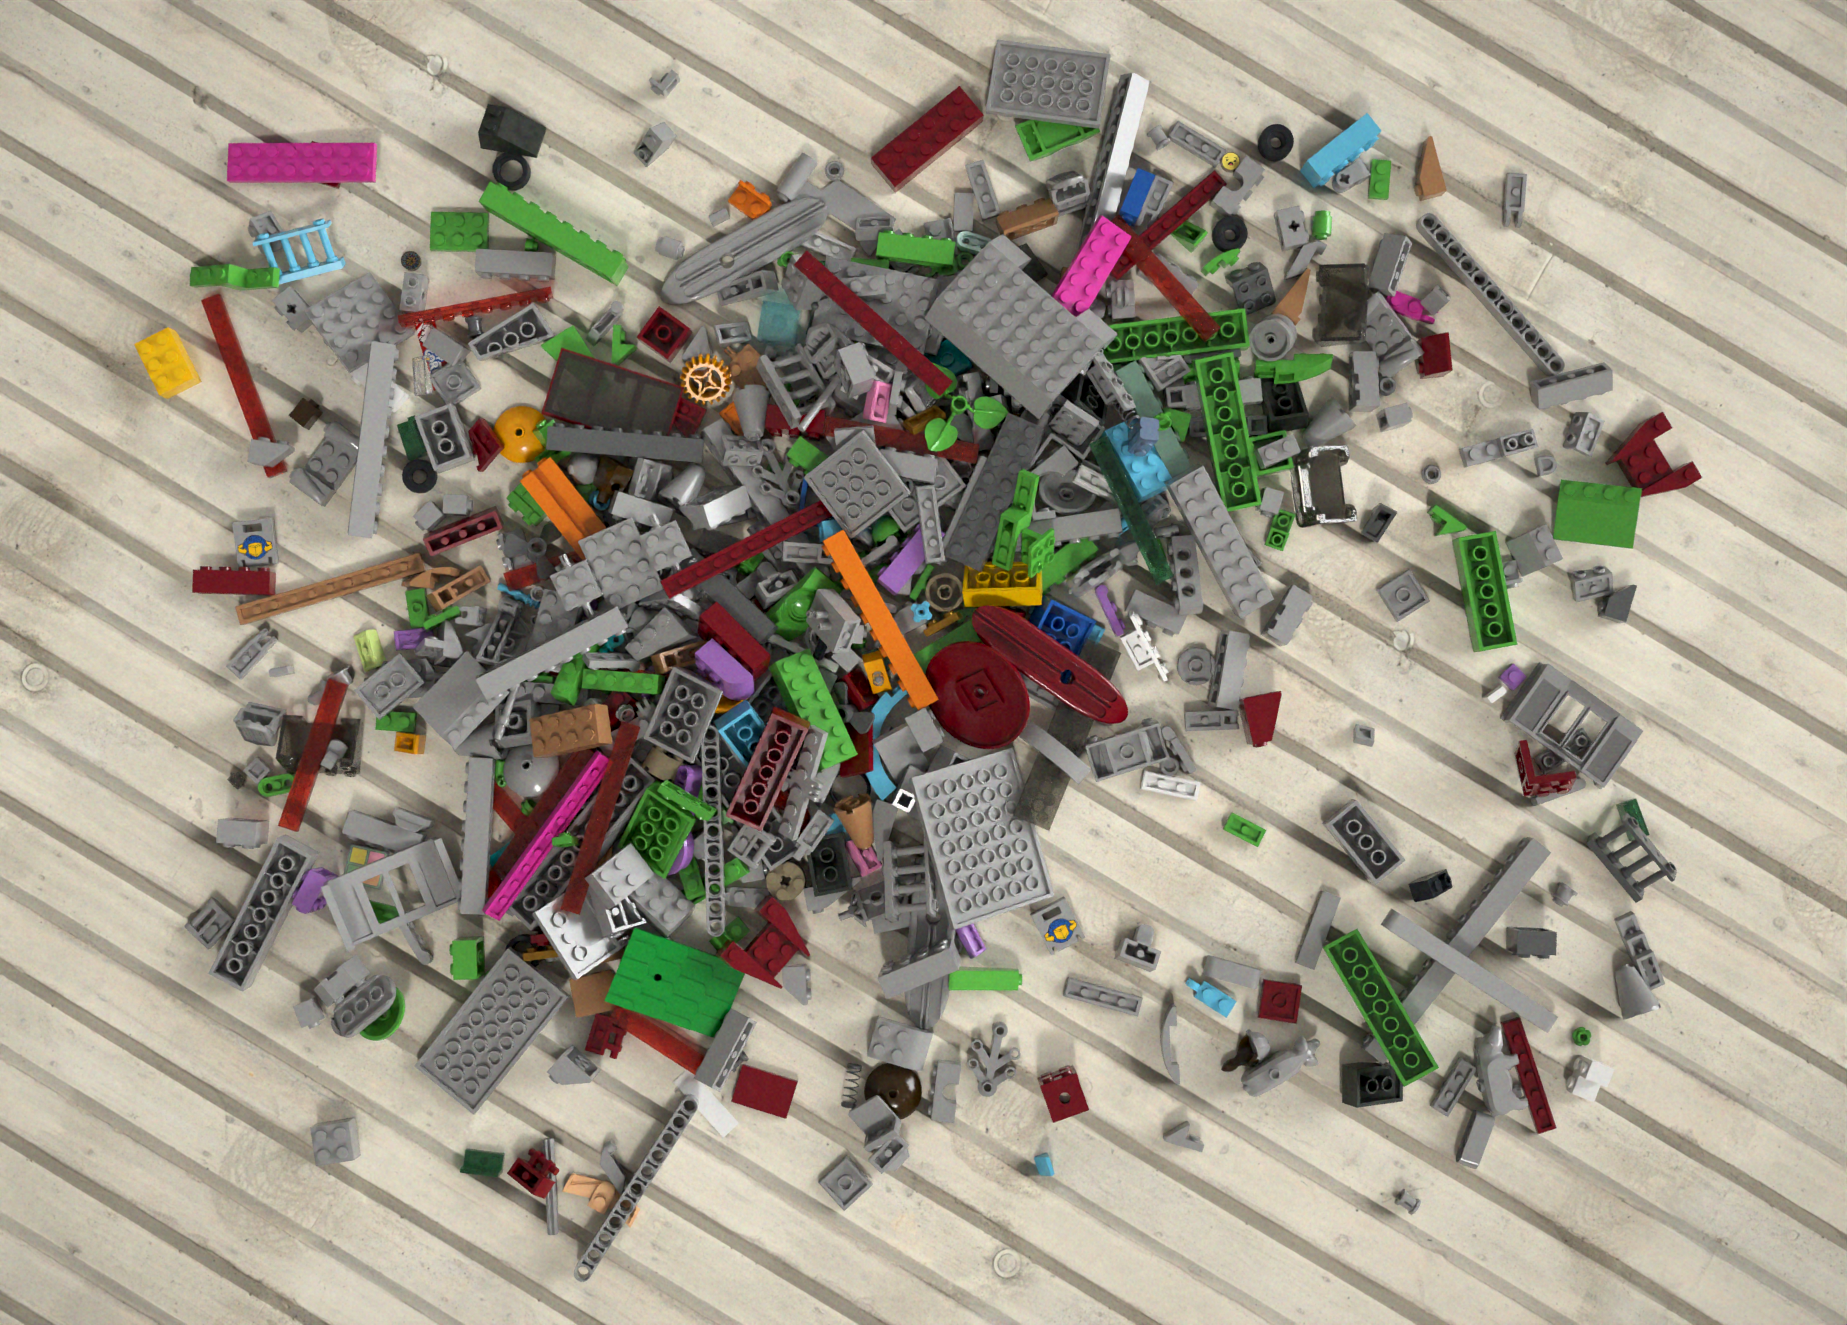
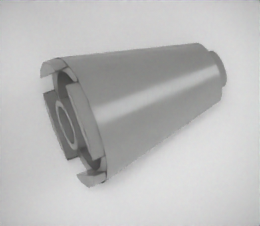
M744 385L745 389L739 390L738 387L733 390L732 398L744 437L750 441H757L764 434L767 404L770 402L771 393L762 385Z
M1331 397L1302 433L1304 437L1301 440L1308 448L1310 446L1316 448L1353 429L1356 424L1338 402Z
M691 463L659 491L657 498L666 507L670 508L671 506L674 508L675 513L686 517L679 507L698 497L706 477L705 468L699 463Z
M495 721L474 729L456 749L453 748L460 756L499 760L506 758L509 753V748H505L495 742Z
M1629 964L1617 967L1619 971L1615 972L1623 1020L1661 1008L1660 1003L1634 966L1630 967Z

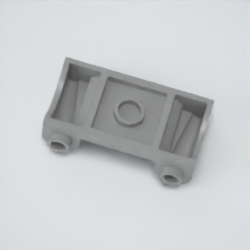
M1380 291L1345 316L1346 321L1344 323L1350 331H1359L1372 350L1376 351V355L1380 359V367L1378 369L1384 377L1391 378L1425 353Z
M337 421L329 422L324 427V437L326 438L305 467L295 468L289 475V478H291L289 482L324 507L356 466L359 437Z
M1147 718L1141 721L1142 724L1139 725V728L1104 739L1102 737L1098 738L1097 735L1086 738L1087 741L1084 742V747L1095 781L1099 782L1170 759L1159 722L1152 718Z

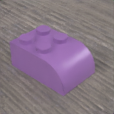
M713 638L695 652L698 675L706 678L710 683L721 689L725 697L740 701L754 694L753 676Z

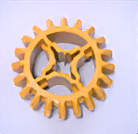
M700 353L698 359L693 356L691 357V362L686 361V367H682L681 371L683 374H680V379L683 381H681L680 385L685 387L684 393H689V399L695 397V403L702 400L703 405L706 404V401H709L712 405L714 399L720 402V396L725 398L726 392L730 391L729 385L732 384V380L729 378L732 374L731 372H726L729 369L728 365L722 366L724 363L723 359L719 362L716 361V355L713 359H710L709 353L706 354V358H703V355ZM699 367H707L703 371L697 369ZM713 369L720 375L721 381L713 375ZM709 373V379L707 382L705 381V384L703 385V379L704 377H707ZM691 377L694 378V381L698 382L699 389L693 385ZM707 388H712V389L717 388V389L714 390V391L705 392V390H706Z

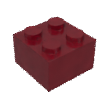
M659 306L637 335V338L645 346L671 363L693 332L688 326Z

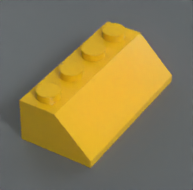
M986 562L982 573L965 565L962 589L965 607L1042 605V570L1030 578L1028 577V565L1023 562H1013L1012 569L1009 571L993 565L992 562Z

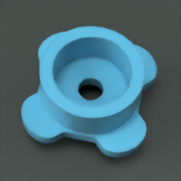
M927 601L911 606L915 622L918 623L921 620H930L932 618V614L929 612L930 605Z

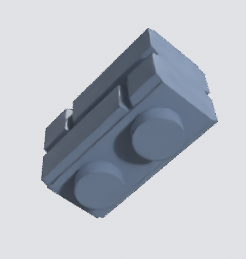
M1142 417L1128 433L1129 453L1142 457L1151 450L1159 440V431H1157L1159 429V420Z

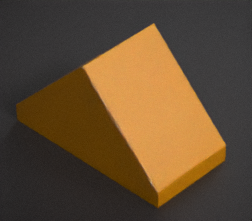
M396 732L394 751L417 755L424 754L426 735Z

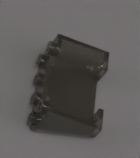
M1366 263L1319 265V271H1316V282H1319L1323 288L1322 294L1319 296L1321 313L1318 314L1316 328L1312 330V338L1319 346L1328 347L1365 342L1370 276L1369 267Z
M283 715L276 760L290 774L306 772L309 775L325 773L328 776L344 774L347 777H355L357 774H360L363 722L361 719L341 718L340 722L342 724L307 723L303 716ZM333 739L342 741L348 747L343 758L337 759L336 764L331 770L320 765L330 742Z

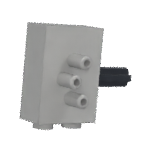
M818 589L810 610L806 612V622L820 637L813 653V658L821 661L827 647L832 653L849 652L861 619L834 589Z

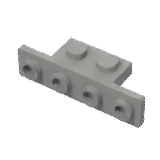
M1101 349L1093 357L1092 360L1095 366L1086 372L1106 405L1117 399L1124 411L1134 409L1136 406L1132 396L1125 390L1122 380L1117 377L1113 370V365L1107 361L1103 354V349Z

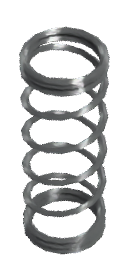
M1112 402V406L1118 411V414L1125 421L1128 428L1132 429L1133 427L1130 426L1133 425H1129L1130 422L1135 418L1140 419V416L1133 409L1127 415H1123L1124 410L1119 411L1120 403L1113 404ZM1132 412H1135V416H1132L1129 420H1126L1128 415H1130Z
M847 1064V1068L860 1069L862 1071V1066L859 1064ZM846 1071L847 1073L854 1074V1075L858 1076L859 1078H858V1079H845L846 1081L853 1082V1083L857 1084L858 1086H856V1087H844V1088L850 1089V1090H852V1091H855V1092L858 1094V1092H857L856 1090L851 1089V1088H857V1087H859V1084L856 1083V1082H854V1081L860 1079V1076L857 1075V1074H855V1073H858V1072H860V1071ZM857 1094L843 1095L854 1099L855 1102L842 1101L841 1106L851 1109L856 1107L855 1103L857 1100L851 1096H856Z

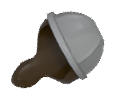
M1248 1029L1246 1035L1240 1040L1237 1055L1227 1060L1221 1070L1232 1072L1241 1065L1251 1067L1257 1063L1261 1064V1061L1267 1057L1270 1051L1267 1038L1261 1033L1251 1032Z

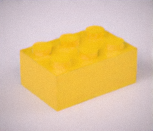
M167 327L134 344L159 396L169 399L202 382L177 331Z

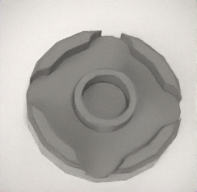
M1194 647L1187 649L1180 655L1177 661V671L1184 682L1197 686L1205 684L1213 676L1215 661L1207 650Z

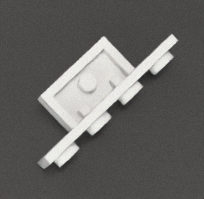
M1132 610L1129 611V616L1136 629L1120 636V639L1135 667L1139 671L1155 663L1164 682L1167 681L1166 674L1169 671L1165 663L1161 664L1158 660L1160 654L1157 648H1152L1149 643L1152 639L1148 631H1143L1140 625L1143 622L1139 614L1135 615Z

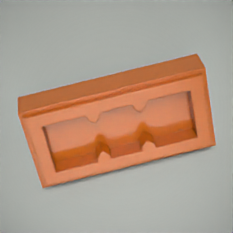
M733 401L719 412V415L730 425L737 436H744Z

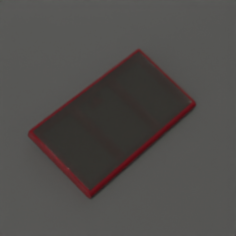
M561 348L541 414L570 424L584 425V428L592 430V426L604 427L603 431H611V428H621L624 433H631V429L642 430V434L650 435V431L662 432V436H669L684 387Z

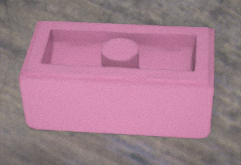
M873 381L870 391L867 392L863 419L886 423L893 384Z
M852 839L845 843L846 849L862 877L882 867L872 846L862 850L855 846Z

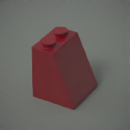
M1281 691L1239 699V711L1247 744L1257 748L1267 746V742L1272 741L1282 696Z

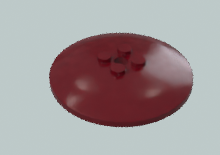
M960 641L945 646L933 656L928 664L925 676L939 700L931 703L929 707L939 724L950 735L960 742L975 748L996 749L1010 744L1023 732L1030 713L1029 695L1020 673L1004 655L978 642ZM978 688L983 690L984 695L979 694Z

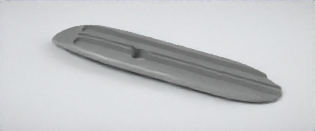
M812 198L787 202L702 248L684 260L670 273L662 286L661 300L666 304L678 305L702 299L726 288L732 281L745 277L778 259L785 252L794 250L810 239L824 224L828 214L826 204L821 200ZM723 257H732L734 265L728 269L723 268L720 264Z
M925 855L923 856L920 864H925ZM925 872L916 874L914 884L925 883ZM936 874L935 894L939 905L936 912L940 913L941 918L939 921L932 923L927 919V910L910 912L907 954L911 953V955H914L925 946L931 948L942 939L947 941L952 939L953 942L955 940V930H951ZM926 891L912 893L911 904L926 902ZM949 974L904 992L908 1015L919 1029L927 1030L933 1027L941 1018L950 991Z

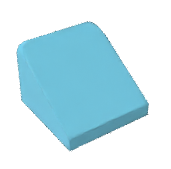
M1048 1153L1034 1157L1041 1176H1053L1055 1174Z

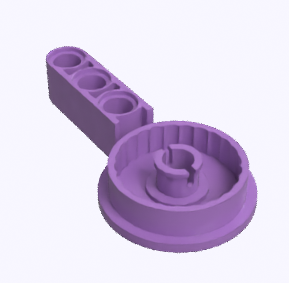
M698 764L679 766L674 784L698 798L702 783V767ZM691 831L668 875L676 874L690 864L694 853V840Z

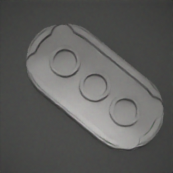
M374 975L350 993L333 1011L334 1017L331 1018L333 1031L346 1038L354 1037L391 1007L395 1000L396 986L394 981L384 975Z

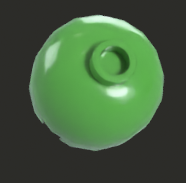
M884 515L874 525L872 538L876 547L885 544L889 536H895L902 545L908 538V533L911 535V530L909 529L904 533L892 516Z

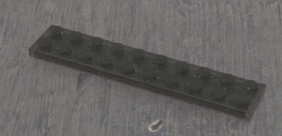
M1085 638L1078 657L1090 664L1110 681L1121 652ZM1072 672L1069 676L1067 683L1070 682L1072 679ZM1059 701L1047 733L1079 758L1094 720ZM1038 752L1013 816L1049 831L1070 777L1040 752Z

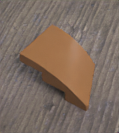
M453 567L430 569L402 581L401 586L434 589L435 582L439 583L440 575L459 578L460 570Z
M611 969L591 973L575 981L573 978L569 979L576 1018L623 1008L604 1001L615 976Z

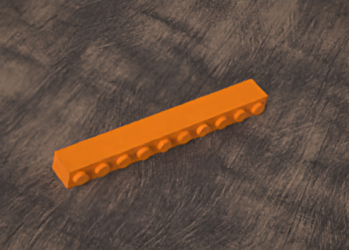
M844 529L823 540L824 545L821 547L826 556L830 555L834 561L831 563L836 573H841L843 577L840 580L845 590L849 589L853 595L850 597L855 607H860L862 611L859 614L864 624L869 623L872 629L869 633L874 641H879L881 647L878 649L883 658L888 657L890 661L888 667L893 675L897 673L900 679L897 683L901 690H906L910 696L907 700L912 709L916 707L919 711L939 700Z

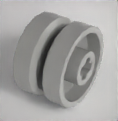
M1270 314L1261 319L1251 330L1249 336L1250 347L1253 353L1262 360H1279L1295 345L1297 329L1293 321L1287 316Z

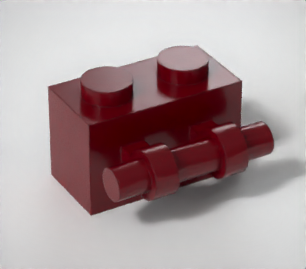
M531 1148L528 1151V1155L531 1156L529 1161L518 1157L507 1174L531 1194L545 1199L556 1183L547 1175L550 1172L553 1175H557L559 1168L556 1167L552 1160H547L542 1152ZM538 1163L543 1166L541 1170L536 1167Z

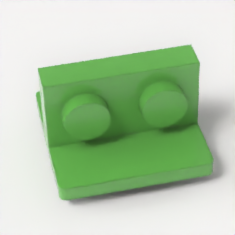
M1028 528L1022 531L1021 562L1028 565V577L1032 578L1041 572L1048 563L1053 561L1055 557L1054 529L1050 528L1043 535Z

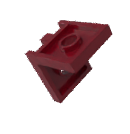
M1527 740L1518 742L1514 755L1524 797L1534 795L1545 797L1549 793L1556 792L1557 794H1566L1572 789L1577 779L1575 771L1535 776Z
M1073 1065L1061 1067L1055 1072L1044 1073L1041 1077L1037 1078L1053 1123L1089 1110ZM1061 1093H1068L1070 1095L1068 1102L1063 1103L1059 1100Z

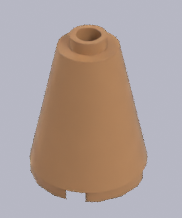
M860 793L857 798H853L850 795L836 802L834 812L855 846L865 850L874 843L872 800L870 795Z

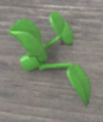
M933 363L953 383L940 397L925 384L926 391L934 399H939L943 395L951 399L950 409L952 414L947 423L941 418H935L926 425L925 439L930 451H943L955 443L958 431L950 423L955 414H962L965 409L975 413L973 420L977 426L983 429H991L997 426L1007 416V409L993 398L980 397L976 399L974 409H972L965 397L949 395L948 393L953 392L956 388V376L951 370Z

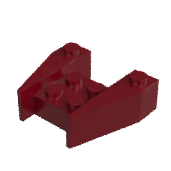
M1660 412L1638 424L1605 462L1606 465L1617 462L1631 487L1642 488L1641 498L1686 488L1703 478L1693 461L1672 470L1656 444L1655 438L1673 428L1664 412Z
M766 895L754 911L767 924L744 950L734 941L728 939L716 952V955L729 967L781 989L783 986L774 979L797 951L807 957L810 956V953L786 909L773 897Z

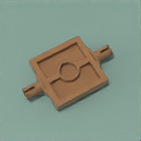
M747 344L738 353L728 346L727 349L731 353L726 349L724 353L731 358L728 365L729 369L726 371L731 372L730 379L740 389H745L744 385H762L768 391V387L756 368L759 356L761 355L750 344Z

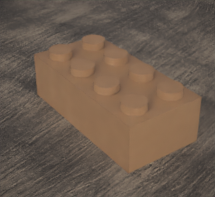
M592 704L529 719L534 757L550 758L612 744L607 705Z

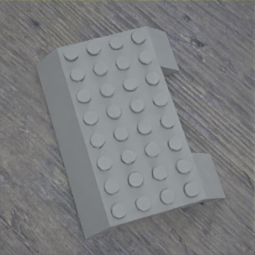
M1002 234L991 240L936 298L925 316V320L1040 420L1052 407V402L1093 357L1102 348L1105 349L1118 334L1089 309L1077 317L1072 315L1022 271L1031 261V258Z

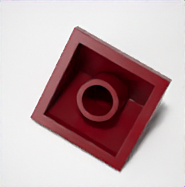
M860 667L844 675L836 682L844 681L847 684V701L855 704L859 712L880 699L877 693L873 694L870 682Z

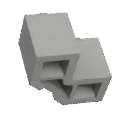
M354 955L339 966L329 977L322 980L313 990L327 1007L333 1003L338 1005L345 999L344 995L354 986L358 988L367 981L365 977L370 972L360 959Z

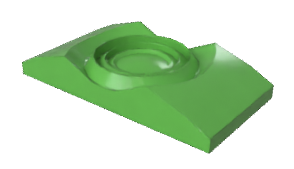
M1027 120L1015 125L1030 162L1050 156L1063 148L1081 143L1100 133L1098 128L1037 120Z
M816 566L766 613L779 627L776 633L788 642L804 633L809 627V624L806 622V612L810 610L818 589H834L839 595L842 592V588Z

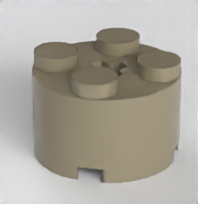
M950 573L935 575L927 583L925 591L926 600L934 610L948 613L958 608L963 600V585L956 576ZM947 588L949 597H941L940 590Z
M652 745L641 767L643 769L646 766L649 767V773L664 781L671 779L674 784L679 766L687 765V763L681 757L673 755L659 746Z
M786 860L773 870H769L766 877V885L769 892L779 900H792L803 891L806 884V874L803 868L798 863ZM783 876L791 878L789 881L790 885L782 883Z

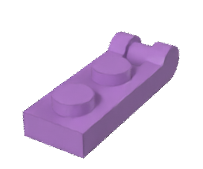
M1099 585L1095 589V595L1115 637L1124 634V623L1121 618L1117 619L1115 614L1117 609L1114 602H1109L1106 595L1108 588L1105 585Z

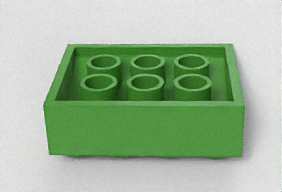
M1561 479L1553 539L1633 549L1642 488Z
M656 780L646 788L617 847L622 849L631 842L651 870L665 879L686 841L696 818L689 810L680 808L678 803L662 797L661 793L657 791L662 783Z

